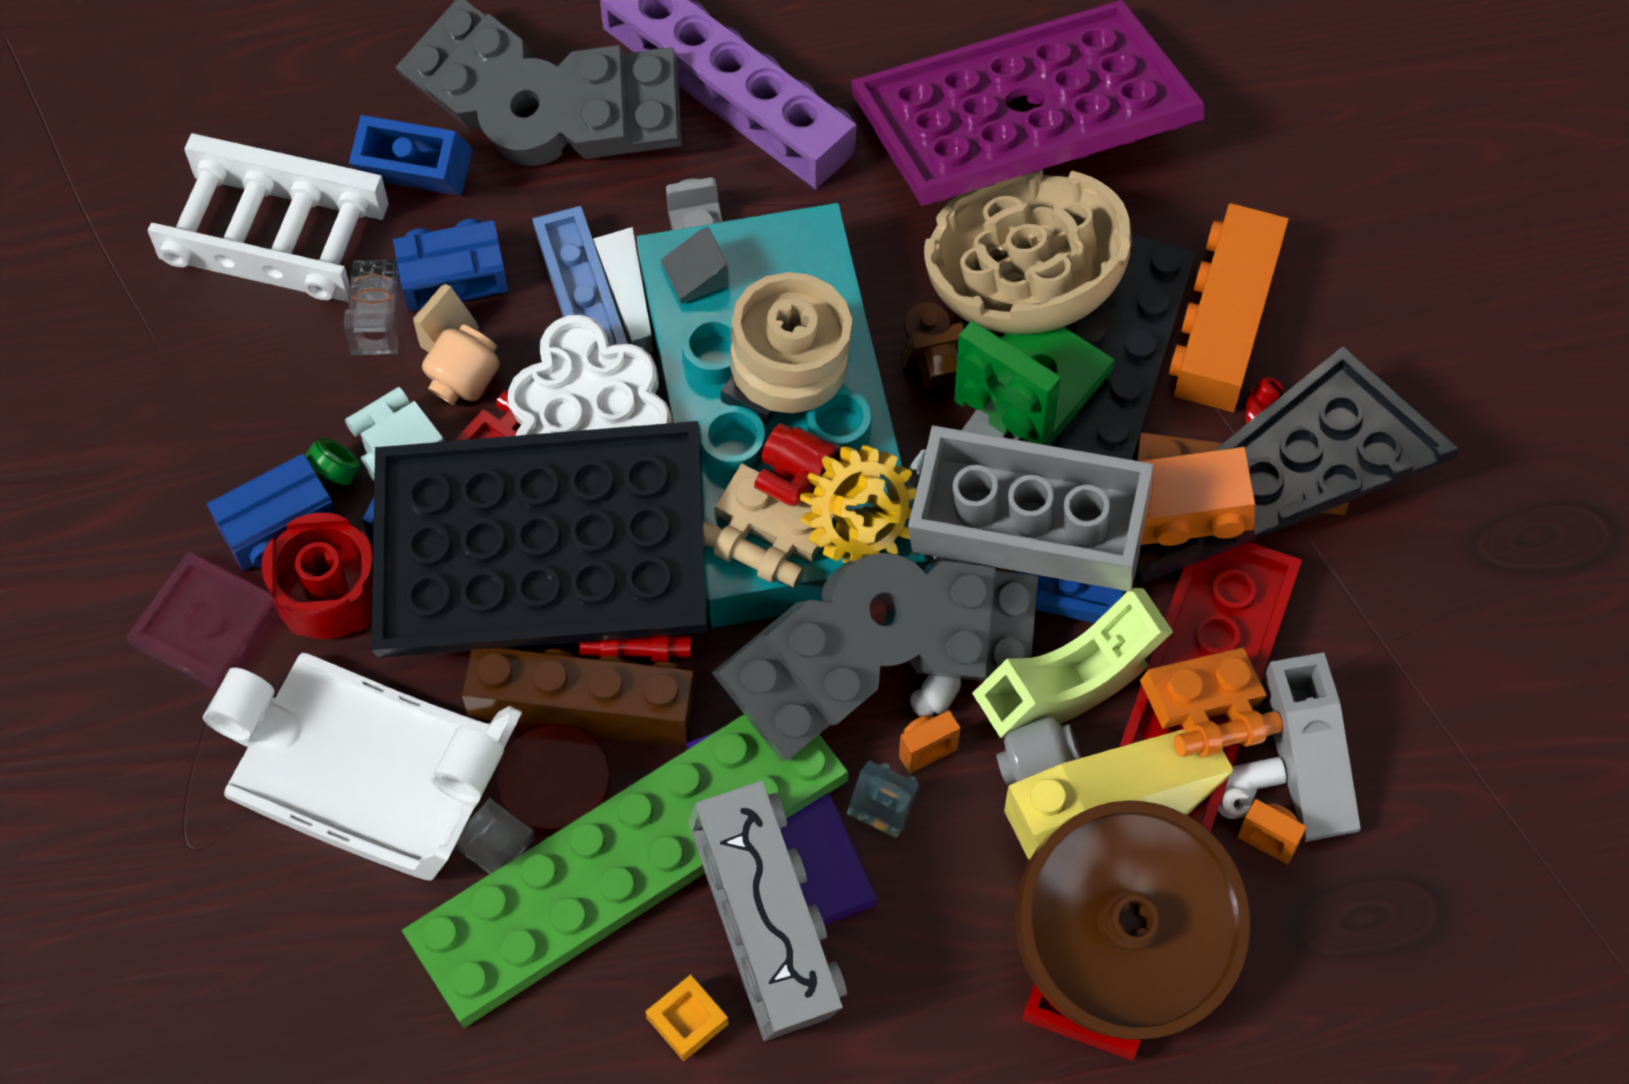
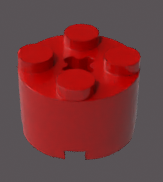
M311 513L297 517L286 524L287 530L275 541L272 538L265 548L262 558V574L276 610L288 629L297 636H306L314 639H333L367 628L372 622L373 551L368 538L362 531L360 532L356 527L349 524L347 519L332 513Z

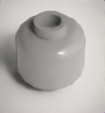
M1051 716L1036 719L1007 733L1004 737L1006 751L996 754L1002 777L1007 786L1059 764L1082 758L1070 724L1061 726Z

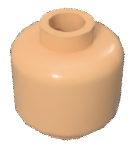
M464 324L461 325L459 330L452 328L443 330L422 363L425 375L432 380L428 390L452 405H455L459 398L473 402L479 400L500 367V361L494 353L497 345L480 332Z

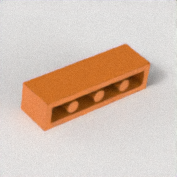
M1229 203L1224 222L1213 221L1206 250L1215 253L1212 263L1201 262L1194 291L1201 292L1202 297L1199 305L1189 302L1181 330L1182 333L1190 334L1187 347L1177 344L1169 370V375L1178 377L1174 397L1234 413L1289 218Z
M1245 447L1140 461L1153 464L1152 494L1141 545L1160 543L1166 546L1182 544L1190 538L1212 535L1217 538H1232L1242 534L1244 531L1255 530V501Z

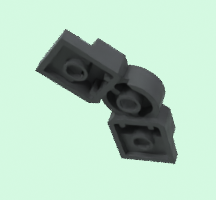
M455 0L395 67L402 77L468 129L482 128L497 151L509 161L519 165L538 166L552 162L563 154L561 150L567 144L571 145L585 159L682 146L677 54L673 47L624 53L620 45L572 51L557 67L548 61L534 58L524 41L487 13L485 16L466 0ZM538 107L533 115L522 118L528 109Z
M878 553L856 558L844 563L830 575L823 587L822 601L807 600L795 603L712 673L779 760L788 761L829 725H837L878 690L880 667L898 665L909 661L918 674L984 682L1006 659L1031 658L1038 576L995 570V567L951 561L930 563L921 569L911 560L891 553ZM875 596L884 602L887 610L886 619L882 625L877 624L870 615V603Z

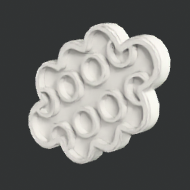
M567 315L554 321L545 330L540 341L542 362L523 369L513 378L508 389V403L516 421L521 424L515 436L673 423L667 403L656 395L659 387V377L651 355L643 348L632 344L610 346L603 327L593 318L583 315Z

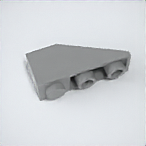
M1325 653L1270 662L1261 683L1266 693V697L1262 702L1266 713L1276 711L1282 719V731L1273 734L1278 755L1284 764L1286 781L1298 821L1307 826L1303 834L1304 841L1359 832L1361 827L1341 704Z

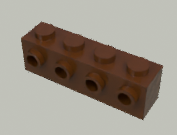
M513 647L472 649L462 698L468 717L487 724L491 723L497 712L512 706L522 711L515 728L687 748L686 743L689 742L696 693L693 671L685 670L682 666L675 663L657 662L652 666L631 664L624 658L612 655L599 657L597 660L575 657L572 653L560 649H548L543 653L521 651L519 648Z

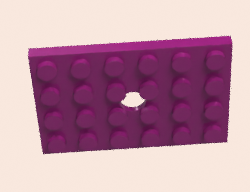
M1123 0L851 80L852 94L855 101L921 206L941 202L956 195L979 188L990 187L1008 179L1028 173H1036L1044 168L1074 159L1085 158L1096 152L1122 144H1130L1145 137L1168 130H1176L1184 125L1204 120V102ZM1025 96L1029 103L1042 105L1026 112H1020L1010 109L1008 103L1014 98Z

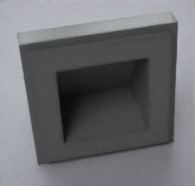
M709 227L696 232L661 259V264L681 304L729 286L727 262Z

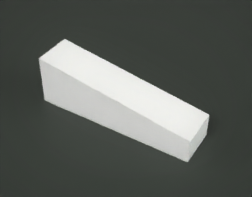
M633 227L593 238L594 246L628 343L643 348L647 353L653 352L652 335Z

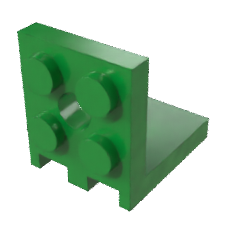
M971 320L959 334L954 402L962 407L968 404L976 410L983 411L989 415L988 424L1005 435L1010 431L1015 436L1024 438L1031 443L1050 446L1113 371L1115 359L1064 327L1035 334L1005 333L999 338Z

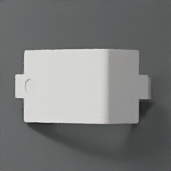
M301 653L276 698L273 697V687L261 677L244 669L230 668L204 713L203 720L215 731L248 747L225 788L224 796L288 827L363 858L417 878L433 880L447 862L473 809L478 804L504 753V747L522 711L508 706L497 712L491 723L487 724L396 691L310 654Z

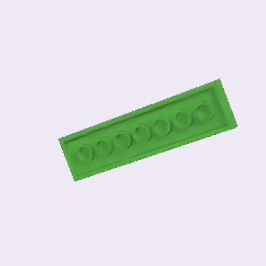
M744 714L410 924L402 932L464 1029L705 874L688 825V820L696 802L763 780L768 795L777 793L787 819L828 792L830 793L848 781V772L820 734L791 759L780 761Z

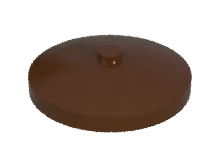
M1128 800L1110 802L1087 809L1060 824L1041 842L1030 858L1020 881L1015 906V927L1020 954L1033 983L1043 997L1059 1013L1076 1025L1105 1037L1121 1040H1143L1160 1038L1183 1031L1200 1022L1222 1003L1237 981L1245 962L1250 938V911L1245 886L1240 873L1228 852L1212 833L1191 817L1173 808L1146 801Z

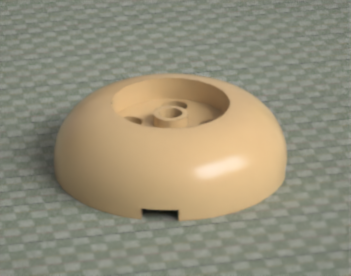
M1043 170L1036 173H1028L1008 179L990 187L979 188L957 195L937 215V226L931 238L926 239L924 246V257L931 283L941 300L959 317L969 323L972 320L986 330L993 332L1035 334L1067 326L1099 307L1115 290L1126 271L1132 240L1127 210L1121 199L1112 189L1097 179L1079 172L1071 171L1069 177L1043 175Z

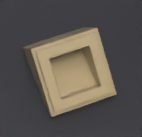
M447 284L441 286L413 318L419 345L427 352L430 351L441 332L445 329L459 330L461 325L464 324L476 331L479 330L473 316L454 290Z

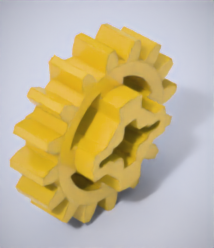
M862 445L859 454L857 450L850 447H841V461L839 462L828 456L823 457L822 463L826 472L822 476L809 473L807 478L816 487L813 493H804L800 496L801 501L811 505V512L800 517L801 523L811 528H816L810 534L808 540L820 548L824 547L823 555L835 561L842 557V562L844 563L856 558L878 554L880 550L897 554L898 549L894 540L898 536L910 539L909 530L904 525L906 519H910L912 508L909 507V500L915 498L917 488L904 485L912 475L910 469L900 465L896 466L898 457L885 451L879 454L878 449L868 445ZM885 484H886L887 489H888V492H889V498H888V496L886 495V493L884 492V485H885ZM866 502L874 504L873 507L863 506V508H856L854 511L846 508L847 505L857 506V504H864ZM830 514H832L837 521L836 530L833 527Z

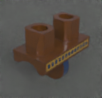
M921 302L914 305L908 311L904 321V331L908 341L901 354L904 371L917 370L922 393L947 389L954 385L953 377L956 376L958 338L964 329L962 323L953 324L950 327V319L947 312L940 305L933 302Z

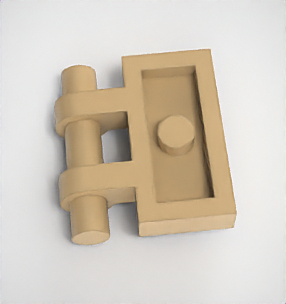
M741 464L715 506L716 517L730 524L722 529L705 521V545L714 549L713 554L727 562L735 559L758 570L757 576L770 583L778 580L795 588L802 578L804 568L788 561L791 555L794 554L812 563L820 550V547L808 540V537L816 528H811L801 523L800 517L804 514L811 512V505L802 501L797 506H788L755 489L754 483L760 472ZM830 514L831 521L834 526V524L836 523V519L832 514ZM751 533L772 543L773 546L765 550L745 539Z

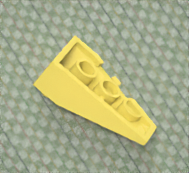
M1182 729L1065 762L1008 786L1004 812L1028 860H1030L1041 842L1056 827L1087 809L1110 802L1132 800L1161 804L1187 815L1229 778L1234 770L1223 750L1217 755L1205 758L1199 757L1197 754L1180 757L1174 748V737L1178 734L1186 733Z

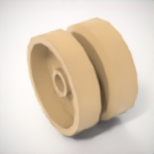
M785 272L765 276L747 287L735 303L732 320L730 368L737 387L750 401L770 411L791 414L816 409L832 399L845 381L852 317L846 300L831 284L813 275Z

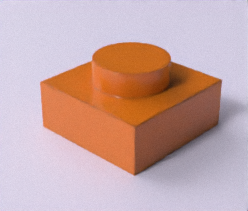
M950 710L936 717H933L931 714L921 716L911 722L904 729V733L900 735L899 758L909 774L958 750L960 727Z
M1255 799L1244 819L1237 838L1288 865L1307 826L1298 822L1296 816L1285 807L1273 803L1266 805Z

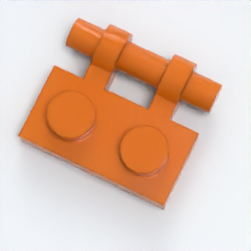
M1244 647L1149 669L1140 680L1162 729L1182 724L1186 733L1178 734L1174 737V748L1180 757L1197 754L1199 757L1205 758L1221 753L1223 747L1237 743L1245 747L1263 743L1266 736L1282 731V719L1276 711L1260 714L1251 708L1259 706L1266 697V693ZM1226 714L1229 722L1217 725L1213 721H1209L1208 718Z

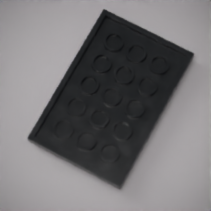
M698 421L375 447L371 650L376 658L461 652L473 649L513 648L708 633L701 428Z

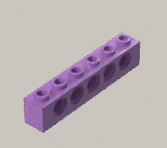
M600 0L602 23L605 31L633 52L673 47L677 54L679 87L814 189L823 184L856 153V124L846 111L839 107H832L820 98L807 82L803 80L797 81L781 69L772 56L766 53L761 54L745 42L738 31L732 27H724L712 18L707 10L697 1Z

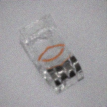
M354 260L352 264L349 309L345 310L344 331L351 355L398 354L401 302H399L400 276L397 260ZM385 332L386 336L380 340H369L361 333Z

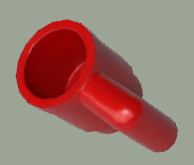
M779 423L773 429L764 445L761 460L772 466L775 473L787 478L791 482L763 469L755 480L754 488L788 506H797L802 502L800 500L801 494L813 493L816 487L807 478L809 473L822 476L826 472L822 463V458L825 456L839 462L841 460V446L828 442L800 427L791 428L784 423Z

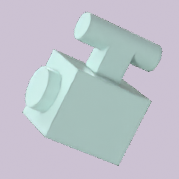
M397 387L345 419L348 428L355 437L361 434L367 453L361 457V461L373 481L375 447L444 442L443 437L415 401L409 403L407 396L400 387Z

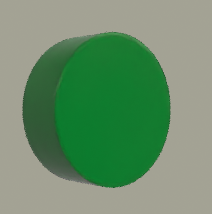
M329 438L315 439L305 455L315 471L341 485L351 484L361 469L360 461L353 452Z

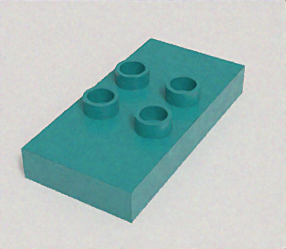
M838 203L636 236L640 272L666 403L671 412L673 423L698 421L701 428L704 522L708 521L722 529L730 524L716 517L715 506L741 464L758 472L766 469L791 482L787 478L775 473L772 466L761 460L764 445L773 429L779 423H784L791 428L800 427L828 442H833L841 447L847 446L855 449L858 454L862 445L871 446L878 449L879 454L885 451L898 457L896 466H902ZM709 227L727 262L729 286L681 304L661 264V259L696 232ZM785 272L813 275L831 284L846 300L852 317L845 381L835 396L818 408L793 414L776 412L769 424L765 425L753 411L742 406H728L721 402V390L732 376L730 351L735 303L747 287L765 276ZM885 484V485H884V492L886 493V495H887L888 498H889V492H888L887 486H886V484ZM909 500V507L912 508L911 501ZM866 502L864 504H857V506L847 505L846 508L854 511V509L863 508V506L873 507L874 504ZM906 519L904 525L906 528H908L910 519ZM751 533L745 539L765 550L773 546L772 543ZM898 536L894 540L898 549L896 555L911 560L923 569L925 567L924 554L912 552L910 539ZM705 545L707 608L711 628L781 616L797 602L807 600L822 601L823 596L821 594L824 584L830 575L844 564L842 557L835 561L823 555L824 547L820 548L812 563L792 554L788 561L804 568L800 582L793 588L778 580L770 583L757 576L758 570L735 559L727 562L713 554L714 549Z

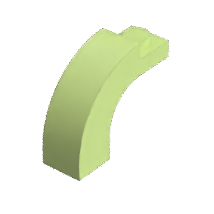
M1132 588L1131 592L1127 591L1094 625L1070 643L1042 656L1006 659L972 694L1000 738H1004L1012 730L1045 716L1054 717L1062 724L1102 703L1138 677L1149 667L1145 658L1173 631L1144 588Z

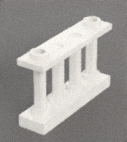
M191 133L184 150L197 181L176 228L151 222L147 231L158 258L175 267H186L189 265L306 292L320 300H330L333 298L349 302L352 290L345 267L340 265L358 219L366 216L383 220L389 203L382 175ZM228 185L244 189L224 238L196 233L217 186ZM272 195L292 200L271 249L244 243L264 197ZM321 206L339 210L319 260L292 254L311 207Z

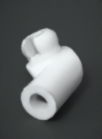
M929 675L923 682L922 689L914 691L911 695L910 703L914 712L919 717L928 714L933 716L934 713L942 714L945 712L960 691V679Z
M1275 757L1233 766L1234 771L1228 779L1218 811L1229 819L1245 817L1251 808V803L1258 789L1285 784L1286 772L1281 758Z

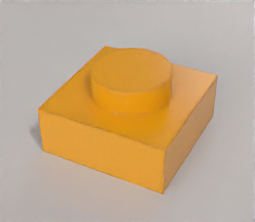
M691 974L645 1011L648 1021L683 1062L729 1025L728 1017Z

